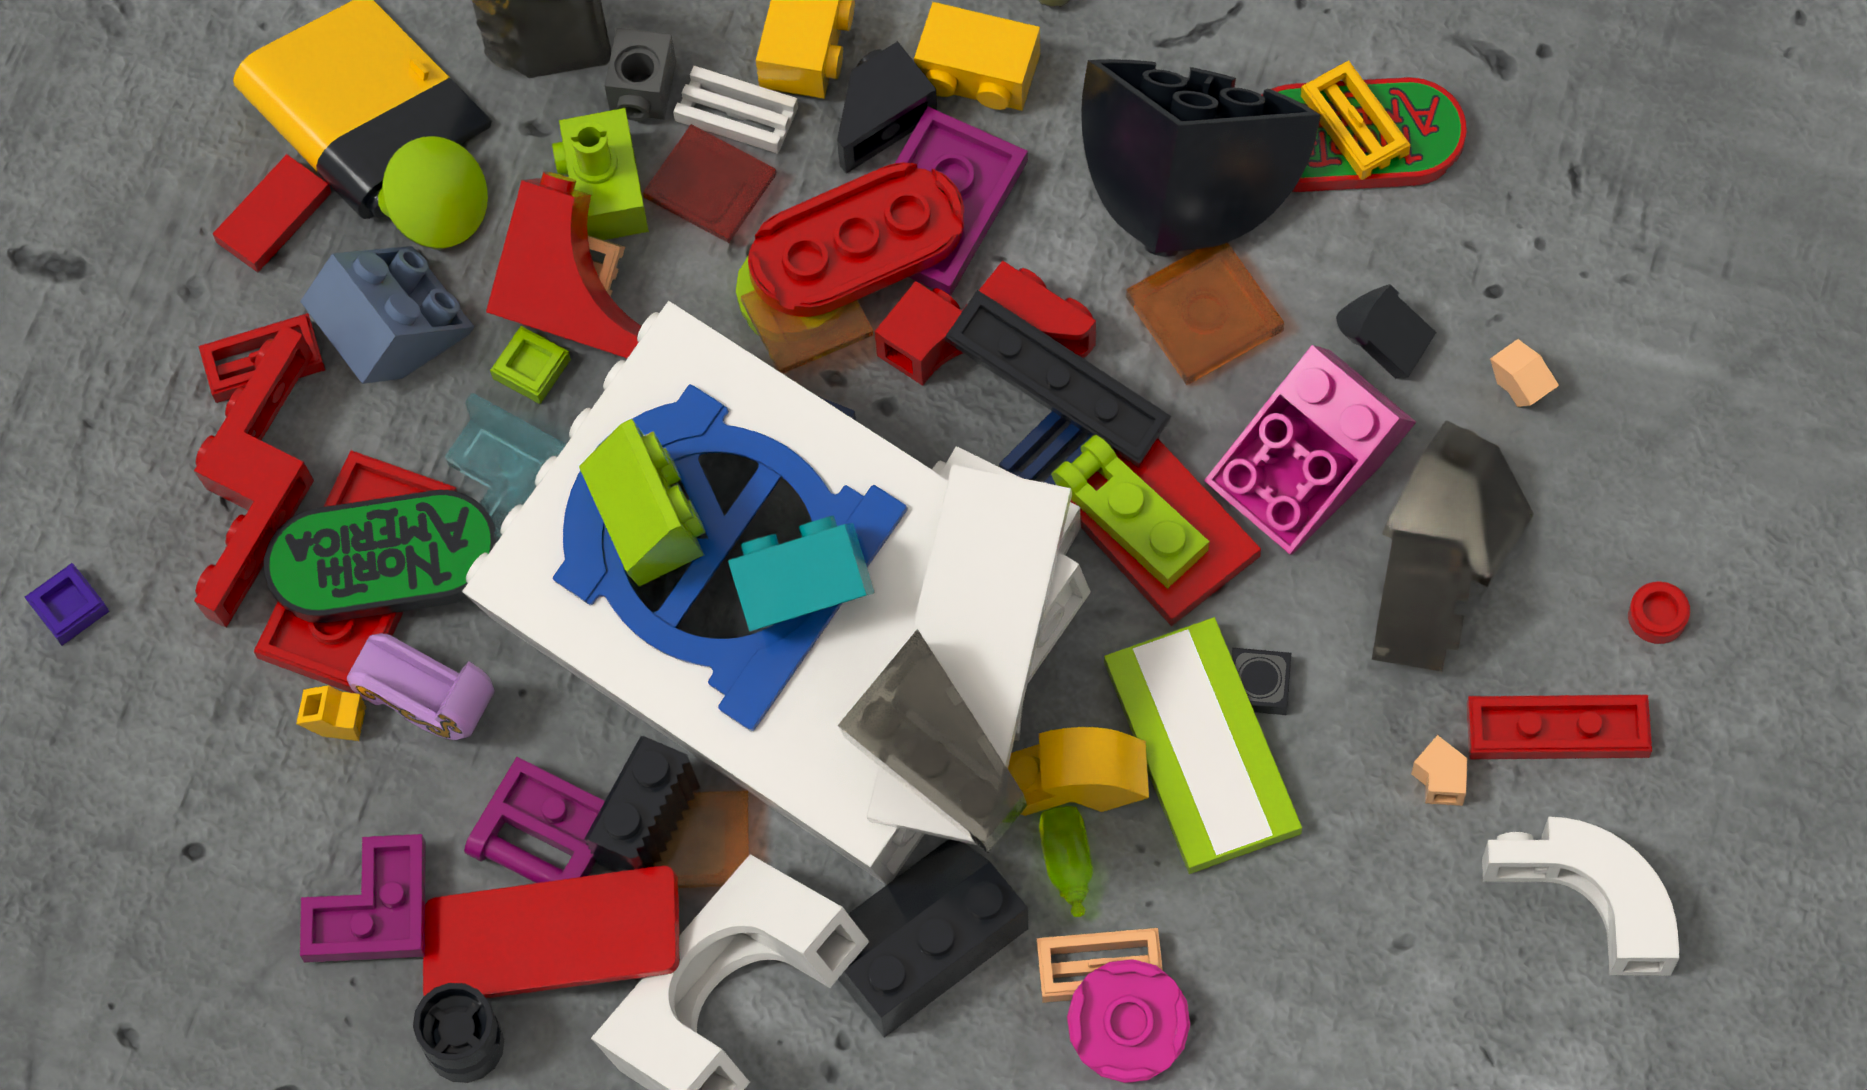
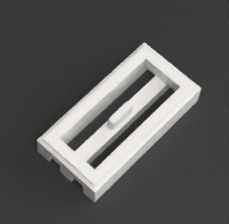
M693 66L690 73L691 81L689 85L685 84L682 91L681 103L677 102L673 111L675 121L778 154L798 110L797 98ZM698 103L726 112L728 116L744 121L747 119L774 127L775 130L772 133L694 108V105Z

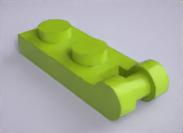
M1093 435L1081 446L1082 454L1072 463L1064 461L1052 472V478L1057 486L1071 488V500L1168 589L1209 551V541L1123 463L1104 439ZM1097 471L1108 480L1098 491L1087 482Z

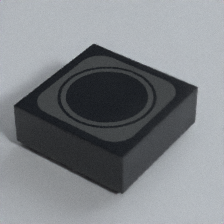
M1232 648V660L1254 713L1286 715L1292 653Z

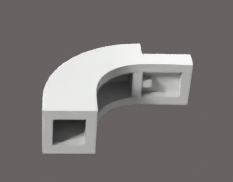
M1548 817L1542 833V840H1533V836L1529 833L1509 832L1497 836V840L1487 841L1482 857L1483 882L1557 883L1576 890L1594 905L1602 917L1607 932L1609 975L1671 976L1679 960L1677 922L1671 900L1666 888L1651 865L1624 840L1607 830L1580 820Z

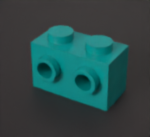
M833 515L800 525L799 529L802 537L779 544L775 533L741 544L744 556L728 560L749 631L875 593L853 523L837 526Z

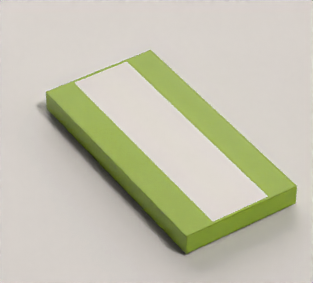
M1215 617L1104 656L1105 667L1134 737L1146 742L1147 771L1189 874L1302 834L1301 823Z

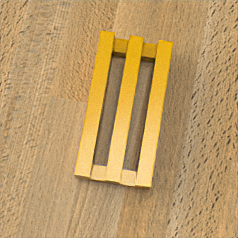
M1349 60L1301 86L1300 96L1309 108L1321 115L1320 124L1361 180L1371 176L1374 168L1379 167L1381 170L1389 166L1391 159L1397 156L1401 159L1409 155L1410 143ZM1342 80L1388 143L1386 146L1381 147L1363 122V118L1336 83ZM1323 90L1369 155H1365L1320 91Z

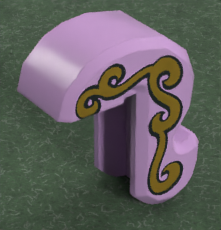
M383 633L369 636L347 675L351 689L356 694H360L365 700L374 705L385 704L419 728L436 736L451 740H458L472 735L494 694L490 677L468 661L460 673H457L391 635Z

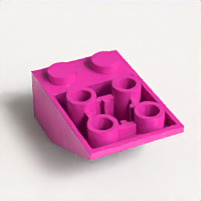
M1311 345L1204 481L1287 553L1292 555L1382 466L1415 425L1416 421L1331 350Z

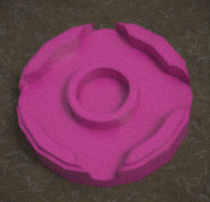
M1134 959L1108 962L1089 973L1074 991L1067 1014L1069 1039L1080 1060L1099 1076L1122 1083L1149 1080L1168 1069L1184 1050L1190 1029L1187 1000L1175 980L1156 965Z

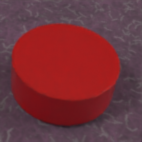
M1661 581L1651 582L1640 587L1634 594L1628 610L1629 624L1635 634L1641 639L1654 644L1669 643L1678 638L1683 633L1690 616V605L1685 594L1673 584Z

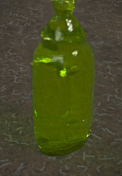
M1074 806L1052 808L1042 812L1039 821V833L1047 875L1052 884L1059 890L1060 896L1072 906L1071 914L1074 917H1082L1086 912L1082 903L1089 892L1088 883L1092 878L1094 869L1084 818Z

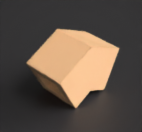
M1519 339L1490 358L1497 384L1510 394L1517 407L1530 406L1559 386L1541 355Z
M1437 735L1414 761L1411 775L1426 786V804L1463 806L1466 796L1467 757Z

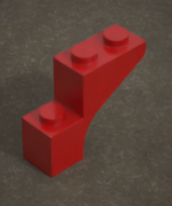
M1002 261L979 289L980 292L1082 358H1085L1096 346V320L1093 319L1091 312L1077 300L1072 298L1063 300L1048 290L1043 280L1026 268L1017 270ZM915 281L875 330L877 356L923 386L939 367L952 358L964 354L945 341V336L963 310H960V306L955 299L945 291L934 288L931 291Z

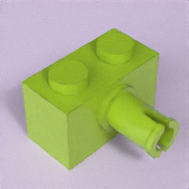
M622 108L559 120L562 142L552 143L557 173L563 176L569 175V178L576 180L575 190L591 195L587 221L588 235L608 240L649 232L626 109Z

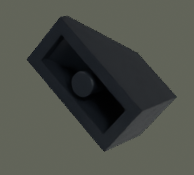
M898 41L883 51L881 49L871 51L859 61L856 68L851 70L837 137L839 164L846 174L912 133L927 107L937 110L935 87Z

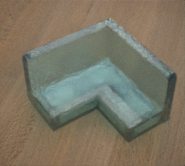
M471 393L465 401L470 421L447 452L445 458L450 467L489 488L479 503L486 509L496 528L495 537L498 542L502 536L500 532L502 523L508 513L519 504L524 505L537 487L535 479L540 468L550 457H558L566 444L482 397Z

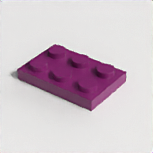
M927 107L895 163H915L917 168L926 169L930 172L933 168L950 178L958 188L963 200L964 228L958 245L947 258L908 278L930 288L941 289L951 296L1026 166L1028 151Z

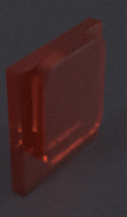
M691 124L643 191V197L719 239L730 243L777 175L775 168Z

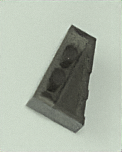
M917 629L842 719L838 727L845 739L974 841L985 852L989 853L1026 808V799Z

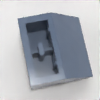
M412 246L332 253L300 301L362 384L403 379L468 336L474 328V325L460 309L457 299L446 291L429 269L426 259Z

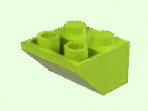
M632 418L621 423L587 457L579 468L627 574L638 586H641L704 556L696 537L706 532L690 500L687 501L678 484L672 486V484L680 481L681 477L667 448L662 447L655 432L652 431L644 435Z

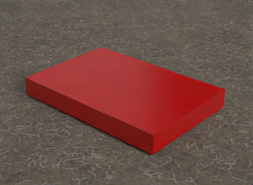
M1157 439L1139 467L1117 453L1115 454L1209 541V551L1167 589L1081 508L1080 519L1083 531L1172 627L1257 560L1261 555V548L1168 448ZM1098 471L1087 480L1096 491L1108 481Z

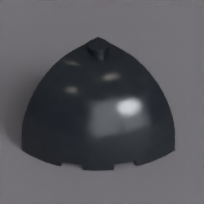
M1121 59L1088 60L1081 107L1085 156L1093 184L1104 207L1117 224L1145 245L1146 251L1162 257L1176 256L1178 251L1204 249L1228 243L1252 231L1270 217L1290 195L1301 178L1313 151L1321 115L1308 106L1271 89L1264 90L1262 96L1248 89L1235 88L1236 78L1190 67L1189 77H1183L1175 72L1156 69V62Z

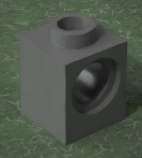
M616 28L604 85L610 111L625 108L627 119L633 121H643L648 118L665 120L676 66L671 34ZM638 75L650 76L647 80L642 82L629 81L631 78Z

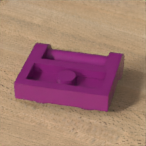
M516 757L469 835L464 852L481 862L488 858L535 883L588 876L596 862L584 838L605 801ZM504 823L572 856L565 869L562 870L499 838L498 833Z

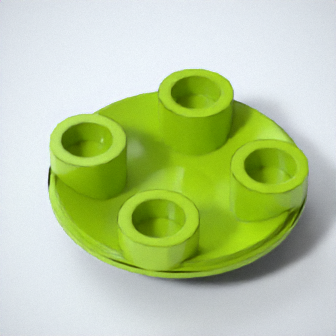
M435 136L412 140L394 153L384 172L382 189L378 195V205L381 211L390 217L403 235L419 245L434 250H443L458 245L471 237L484 219L488 202L486 180L475 158L456 142Z

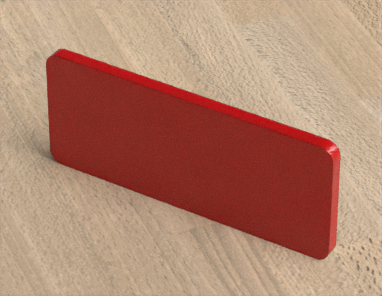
M665 865L431 898L425 904L424 996L435 987L447 983H464L479 990L485 998L666 975L673 973L678 968L680 962L678 876L674 870Z

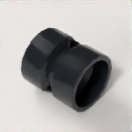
M447 983L435 987L421 999L414 1013L413 1029L417 1042L428 1062L440 1076L452 1082L469 1083L484 1078L495 1069L503 1055L504 1037L489 1001L479 990L464 983Z

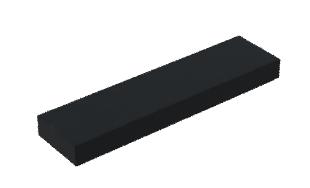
M979 290L975 292L945 336L947 343L1089 436L1097 435L1111 446L1115 453L1137 467L1145 459L1171 419L1169 414Z

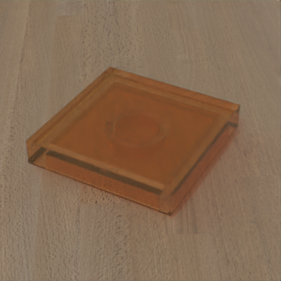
M1229 243L1197 249L1126 289L1127 300L1186 385L1191 384L1284 331V321Z

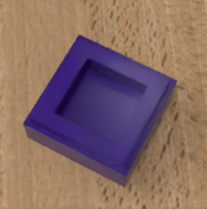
M73 563L25 596L29 605L61 646L110 612Z

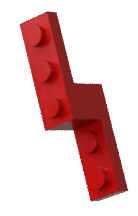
M282 325L274 339L269 338L263 343L255 359L254 373L245 388L241 386L234 391L226 406V419L215 436L210 435L205 439L196 456L197 467L194 472L204 487L212 493L248 510L246 515H239L231 524L225 540L227 547L216 565L210 564L203 571L195 590L197 597L194 602L205 617L227 628L264 566V557L271 538L286 521L294 516L314 482L303 461L262 441L313 356L303 334L285 325Z

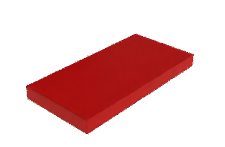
M351 450L323 507L432 490L457 491L454 486ZM277 602L254 649V653L259 660L344 691L355 693L349 686L347 675L367 639L371 635L380 633L393 636L403 612L331 623H313L296 617L293 612L286 610L284 606L282 607Z

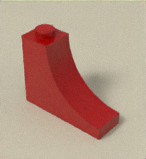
M543 172L541 179L521 180L486 312L628 358L639 343L637 337L642 326L618 307L604 288L595 270L590 254L587 229L591 195L575 190L576 180L552 172Z

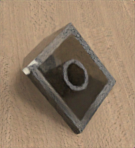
M1446 420L1422 454L1382 534L1488 588L1529 526L1534 513L1499 446L1479 437L1471 430L1461 428Z

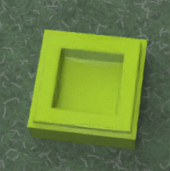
M520 326L490 372L492 379L541 404L571 358L569 351Z

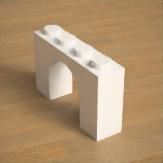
M750 854L680 934V962L678 968L671 974L643 977L591 1039L620 1072L648 1090H744L750 1083L749 1080L720 1047L697 1033L699 1014L711 991L733 971L747 964L762 960L786 962L831 988L869 943V940L842 906Z

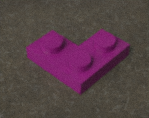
M422 834L362 837L361 895L301 897L300 957L304 963L425 957L426 841Z

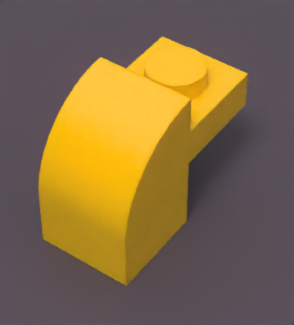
M1098 727L1062 728L1039 733V744L1011 753L1008 765L1010 811L1027 816L1074 802L1104 812L1149 798L1146 742L1120 731Z

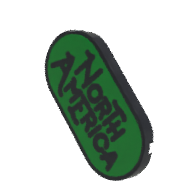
M432 490L333 505L301 512L286 521L275 532L268 544L264 557V574L271 593L280 605L284 606L286 610L293 612L296 617L307 622L331 623L443 606L468 598L462 591L468 584L466 576L470 567L483 553L489 554L499 538L494 523L486 509L472 497L457 491Z

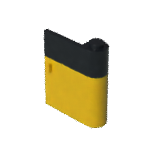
M352 0L257 49L241 62L233 78L234 86L363 219L386 216L378 205V195L382 189L386 167L394 153L403 145L417 138L428 136L446 138L460 145L491 128L492 120L374 0Z

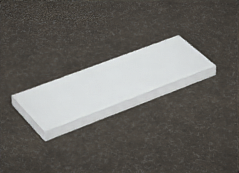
M952 464L866 817L868 821L989 848L1071 502V488Z

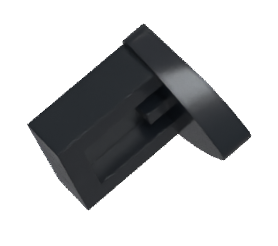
M1391 284L1374 289L1349 303L1338 312L1336 319L1340 331L1351 342L1361 346L1395 379L1409 377L1437 332L1398 297L1399 292Z

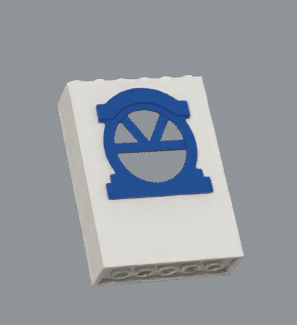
M668 301L660 313L654 312L643 323L637 337L639 343L627 360H620L611 368L603 384L605 391L593 408H586L577 416L569 432L571 439L559 456L550 457L540 468L535 479L537 487L524 505L519 504L508 513L501 526L500 532L502 536L489 554L483 553L474 561L466 576L468 584L462 592L501 626L887 885L894 880L924 836V833L870 822L866 817L948 480ZM631 418L644 435L654 431L662 447L667 448L680 474L681 482L708 539L697 538L704 556L691 561V565L656 612L648 609L633 589L579 468L587 457L621 423ZM725 453L738 455L754 460L759 464L757 471L725 516L699 463V457L702 454ZM781 478L785 479L800 496L812 521L834 515L837 526L849 523L854 524L873 585L874 594L786 620L757 633L739 638H706L677 629L681 620ZM1058 552L1028 683L1091 592L1079 564L1061 552Z

